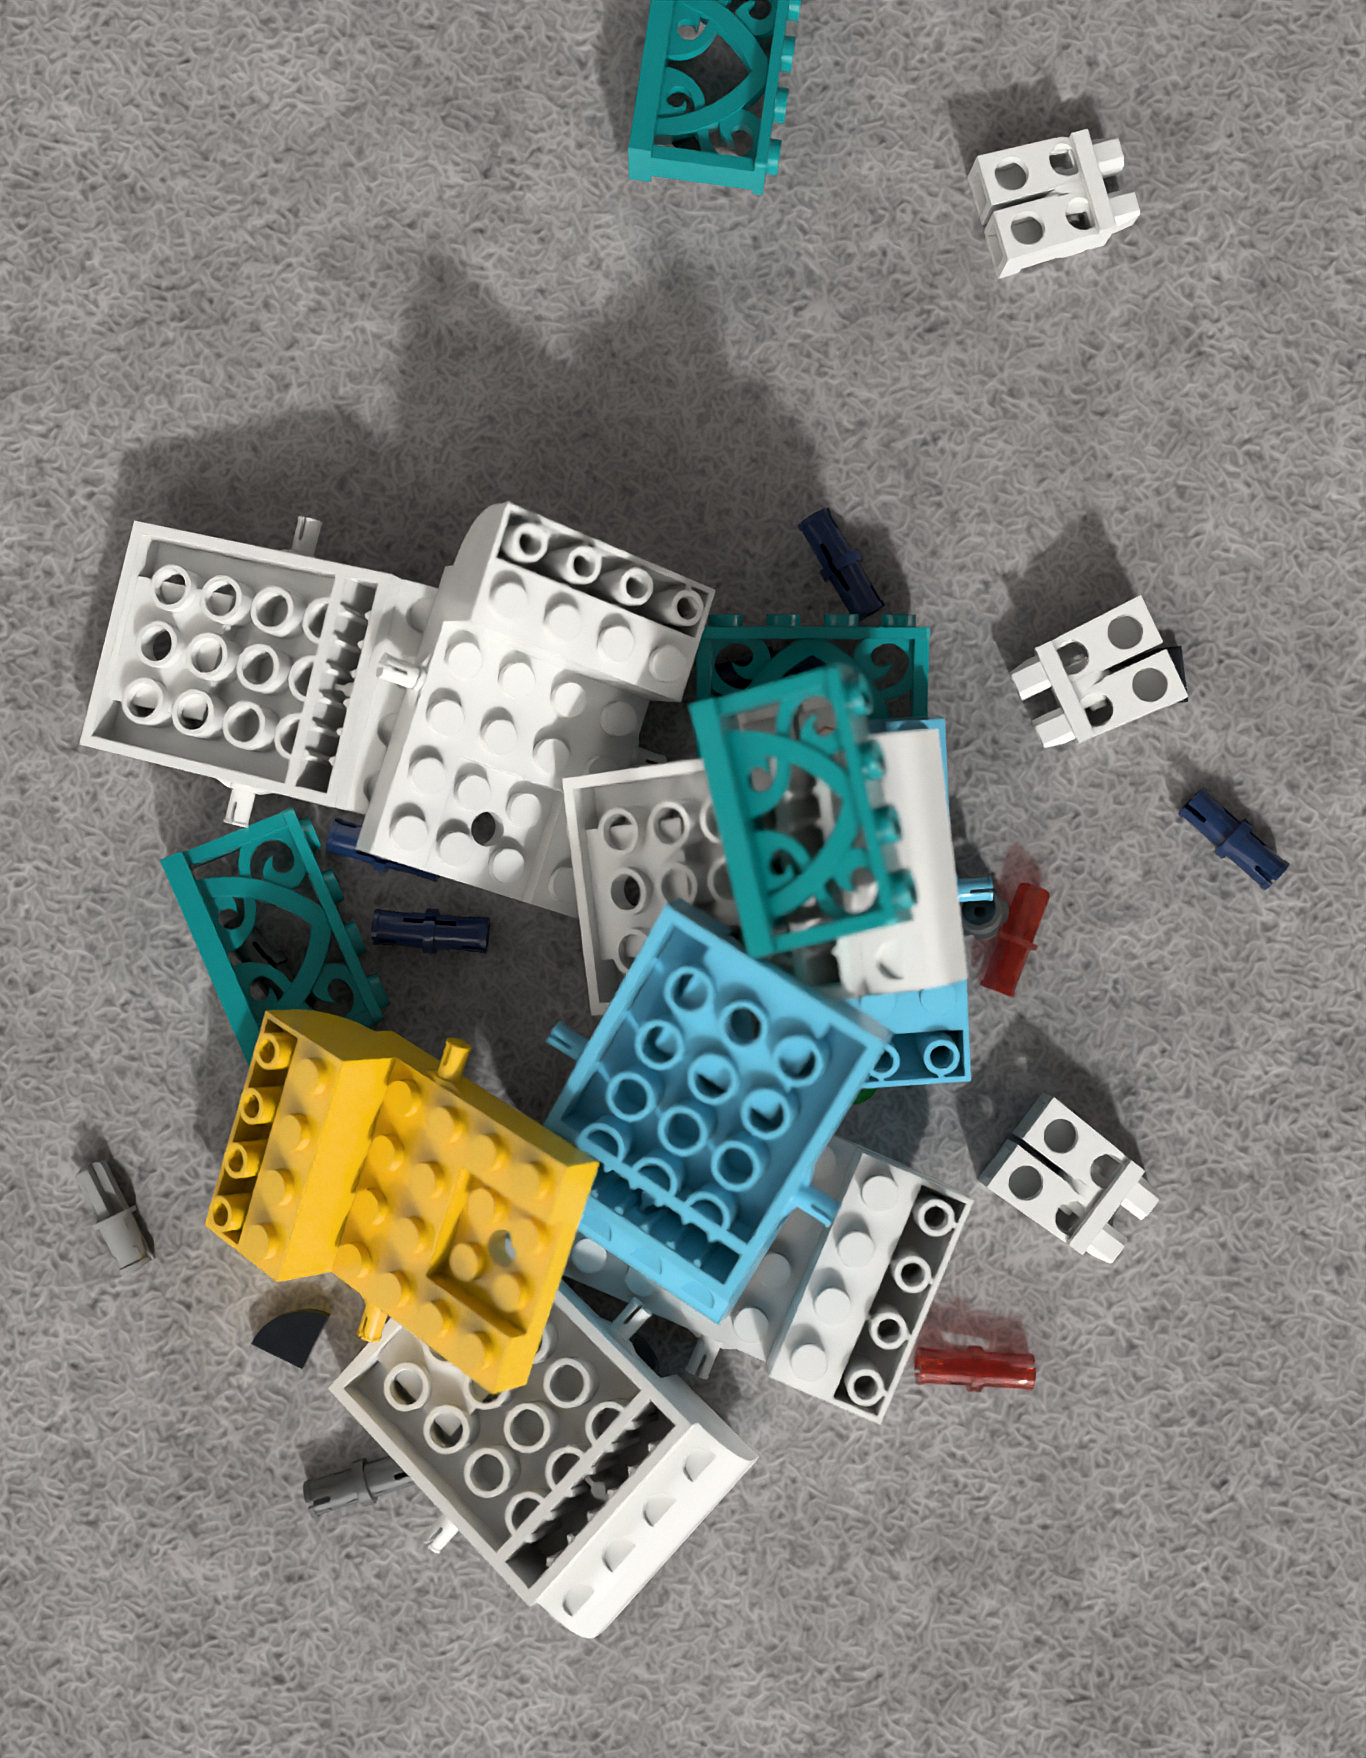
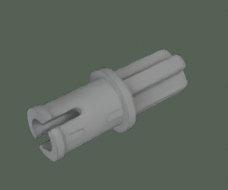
M100 1160L80 1169L76 1173V1180L96 1219L97 1224L93 1225L92 1228L94 1231L100 1229L119 1268L120 1275H125L156 1259L132 1213L137 1208L135 1205L128 1206L108 1163Z

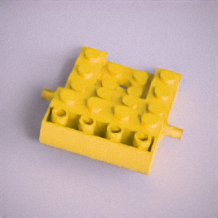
M300 1009L265 1011L204 1225L276 1282L328 1272L335 1274L360 1293L364 1299L366 1306L356 1334L365 1341L378 1342L381 1340L386 1318L389 1315L491 1394L526 1385L599 1161L464 1077L462 1074L469 1052L472 1049V1045L466 1044L467 1042L464 1040L447 1038L442 1059L439 1061L393 1031H373L355 1021L319 1011ZM508 1232L510 1233L512 1246L516 1250L513 1261L508 1256L505 1248V1238Z

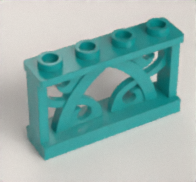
M651 0L628 147L629 179L651 182L653 176L752 190V194L763 195L766 175L777 176L782 140L772 139L771 134L773 123L784 124L789 88L778 87L780 72L791 73L796 37L785 35L787 21L798 22L801 0H768L772 9L770 14L762 20L753 19L749 14L751 9L755 7V0L743 3L737 9L735 15L728 10L732 0ZM700 22L706 25L702 33L693 40L684 39L678 34V29L683 25L693 27L695 33L699 29ZM716 34H718L735 51L749 75L726 96L711 105L705 106L703 93L697 83L687 74L668 66L669 61H683L698 56L712 44ZM773 35L770 61H768L758 41ZM673 93H684L691 100L694 111L687 113L686 101L679 107H673L668 104L667 99ZM765 93L762 118L760 120L748 109ZM719 129V135L723 143L735 149V143L731 137L732 134L736 131H745L751 136L753 145L741 157L719 154L711 144L709 133ZM689 137L697 138L700 151L659 145L672 144Z
M708 614V625L704 626L697 648L696 703L711 699V688L723 696H728L777 682L796 664L814 655L828 665L840 663L851 666L854 669L855 675L861 674L864 677L872 702V711L865 714L866 720L891 718L884 701L899 697L909 690V717L928 716L930 627L916 625V614H882L881 625H858L859 614H824V625H801V614H766V625H743V614ZM762 639L797 640L770 658L768 647ZM826 639L862 640L856 646L853 658H850L845 652ZM740 643L752 650V661L748 665L739 666L732 661L733 668L737 674L751 680L745 690L728 685L720 678L715 669L717 654L728 644ZM895 644L907 656V671L895 685L877 690L871 680L885 676L891 668L892 661L884 666H877L872 662L871 653L879 645ZM696 736V759H701L702 757Z
M836 663L819 670L689 705L749 959L914 920L912 907L918 905L917 886L911 870L908 867L902 868L896 845V842H900L903 839L901 820L893 803L886 804L880 778L887 776V763L879 740L877 738H870L865 714L872 711V702L867 683L861 674L855 675L853 667ZM820 696L832 704L836 716V726L830 735L822 736L817 732L815 723L819 714H814L802 726L800 733L801 741L791 738L793 715L805 699ZM780 703L776 716V734L740 729L737 715ZM843 749L848 770L832 758V756L838 754ZM769 756L775 757L776 769L772 785L763 792L756 790L751 772L756 767H762L766 774H770L771 763ZM791 763L819 778L843 800L834 829L815 860L808 849L796 838L782 832L765 831L761 815L772 809L787 790L791 778ZM863 828L867 848H853ZM779 849L787 850L796 859L803 873L798 877L793 864L788 863V868L783 875L775 874L771 859L772 855ZM866 867L875 878L877 887L875 899L863 911L855 912L848 910L837 903L826 884L834 877L836 883L844 890L861 892L853 884L852 875L857 868ZM815 896L821 908L835 921L789 933L785 915L793 912Z
M293 807L251 824L248 828H241L185 852L180 851L160 859L249 1067L265 1011L311 1010L305 1002L311 991L323 1002H338L333 1000L327 991L329 984L334 980L345 981L354 993V1004L350 1012L343 1018L370 1027L384 1021L380 1009L390 1005L377 973L366 977L357 957L366 953L367 950L355 922L352 921L343 925L335 904L343 901L344 897L332 870L328 869L320 872L313 856V851L322 848L309 817L298 820ZM267 841H279L291 849L294 856V865L289 872L280 873L273 868V855L264 865V881L252 879L251 859L259 845ZM240 850L238 859L240 877L195 879L192 869ZM306 873L321 907L301 894L292 891L302 883ZM233 898L244 899L245 913L241 926L233 930L221 926L219 922L220 913L225 909H232L237 913L236 902ZM256 901L284 909L312 926L307 953L292 984L279 970L263 963L247 962L232 965L228 954L241 947L254 929L257 917ZM331 932L347 966L337 963L324 965L330 945ZM258 977H267L275 982L285 994L278 1001L274 992L269 988L270 992L266 999L255 1000L250 994L251 983Z

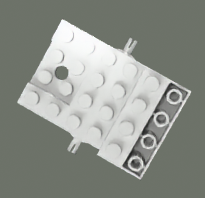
M505 502L487 507L477 517L465 536L454 565L445 566L415 663L412 664L390 656L388 653H384L379 660V664L396 669L400 673L386 667H377L376 677L407 688L355 849L579 919L562 779L653 766L646 763V761L658 765L667 763L665 755L638 747L639 733L649 701L681 702L716 590L511 503ZM488 812L494 818L495 832L488 842L478 844L471 833L472 822L480 813Z
M298 516L291 550L283 549L279 551L134 521L79 745L218 779L225 786L232 788L223 822L241 827H249L248 823L255 794L277 793L366 815L407 688L391 681L377 678L376 669L377 667H386L400 673L396 669L379 664V660L384 653L412 664L415 663L438 588L403 580L389 573L331 562L315 557L317 541L323 523L308 517ZM168 631L172 639L170 652L165 658L157 661L153 654V644L161 633Z
M938 729L870 735L871 739L877 738L886 758L887 776L880 778L886 804L893 803L901 820L903 839L900 842H896L902 868L908 867L911 870L917 886L918 905L912 907L914 920L761 956L831 1001L934 988L968 978ZM843 749L838 754L832 756V758L848 770ZM769 756L771 763L770 774H766L762 767H756L751 772L756 790L763 792L772 785L776 769L775 757ZM702 758L562 779L591 1016L605 1015L664 906L676 899L682 898L732 929L733 932L730 937L746 946ZM791 763V778L787 790L772 809L761 815L765 831L782 832L796 838L808 849L815 860L834 829L843 800L819 778ZM863 828L853 848H867ZM779 849L772 855L771 859L775 874L783 875L788 868V863L793 864L798 877L803 873L796 859L787 850ZM866 867L857 868L852 875L853 884L861 892L844 890L836 883L834 877L826 884L837 903L855 912L868 908L874 901L877 893L875 878ZM630 875L637 880L641 890L640 901L636 907L627 901L624 893V884ZM815 896L793 912L785 915L789 933L835 922L821 908ZM750 1010L753 1039L755 1040L760 1036L761 1022L756 1013Z
M833 1134L815 1164L811 1185L838 1203H842L840 1210L829 1227L798 1206L788 1213L789 1217L732 1311L720 1325H717L578 1230L576 1231L562 1275L628 1303L635 1297L644 1304L641 1308L647 1307L651 1313L688 1328L699 1338L688 1365L685 1367V1370L692 1375L696 1374L704 1354L705 1357L698 1371V1377L708 1379L719 1349H737L765 1361L770 1378L881 1425L974 1200L946 1183Z
M508 1232L505 1238V1248L508 1256L513 1261L516 1250L512 1246L510 1233ZM560 1279L526 1385L491 1394L393 1318H390L384 1325L381 1340L369 1342L328 1389L441 1510L442 1514L421 1535L424 1544L433 1541L428 1546L431 1551L440 1553L442 1548L459 1530L529 1607L538 1603L554 1620L579 1636L594 1638L602 1633L759 1458L677 1374L660 1378L636 1354L629 1339L652 1316V1313L647 1307L641 1308L644 1304L635 1297L631 1299V1302L617 1318L610 1322L599 1317Z

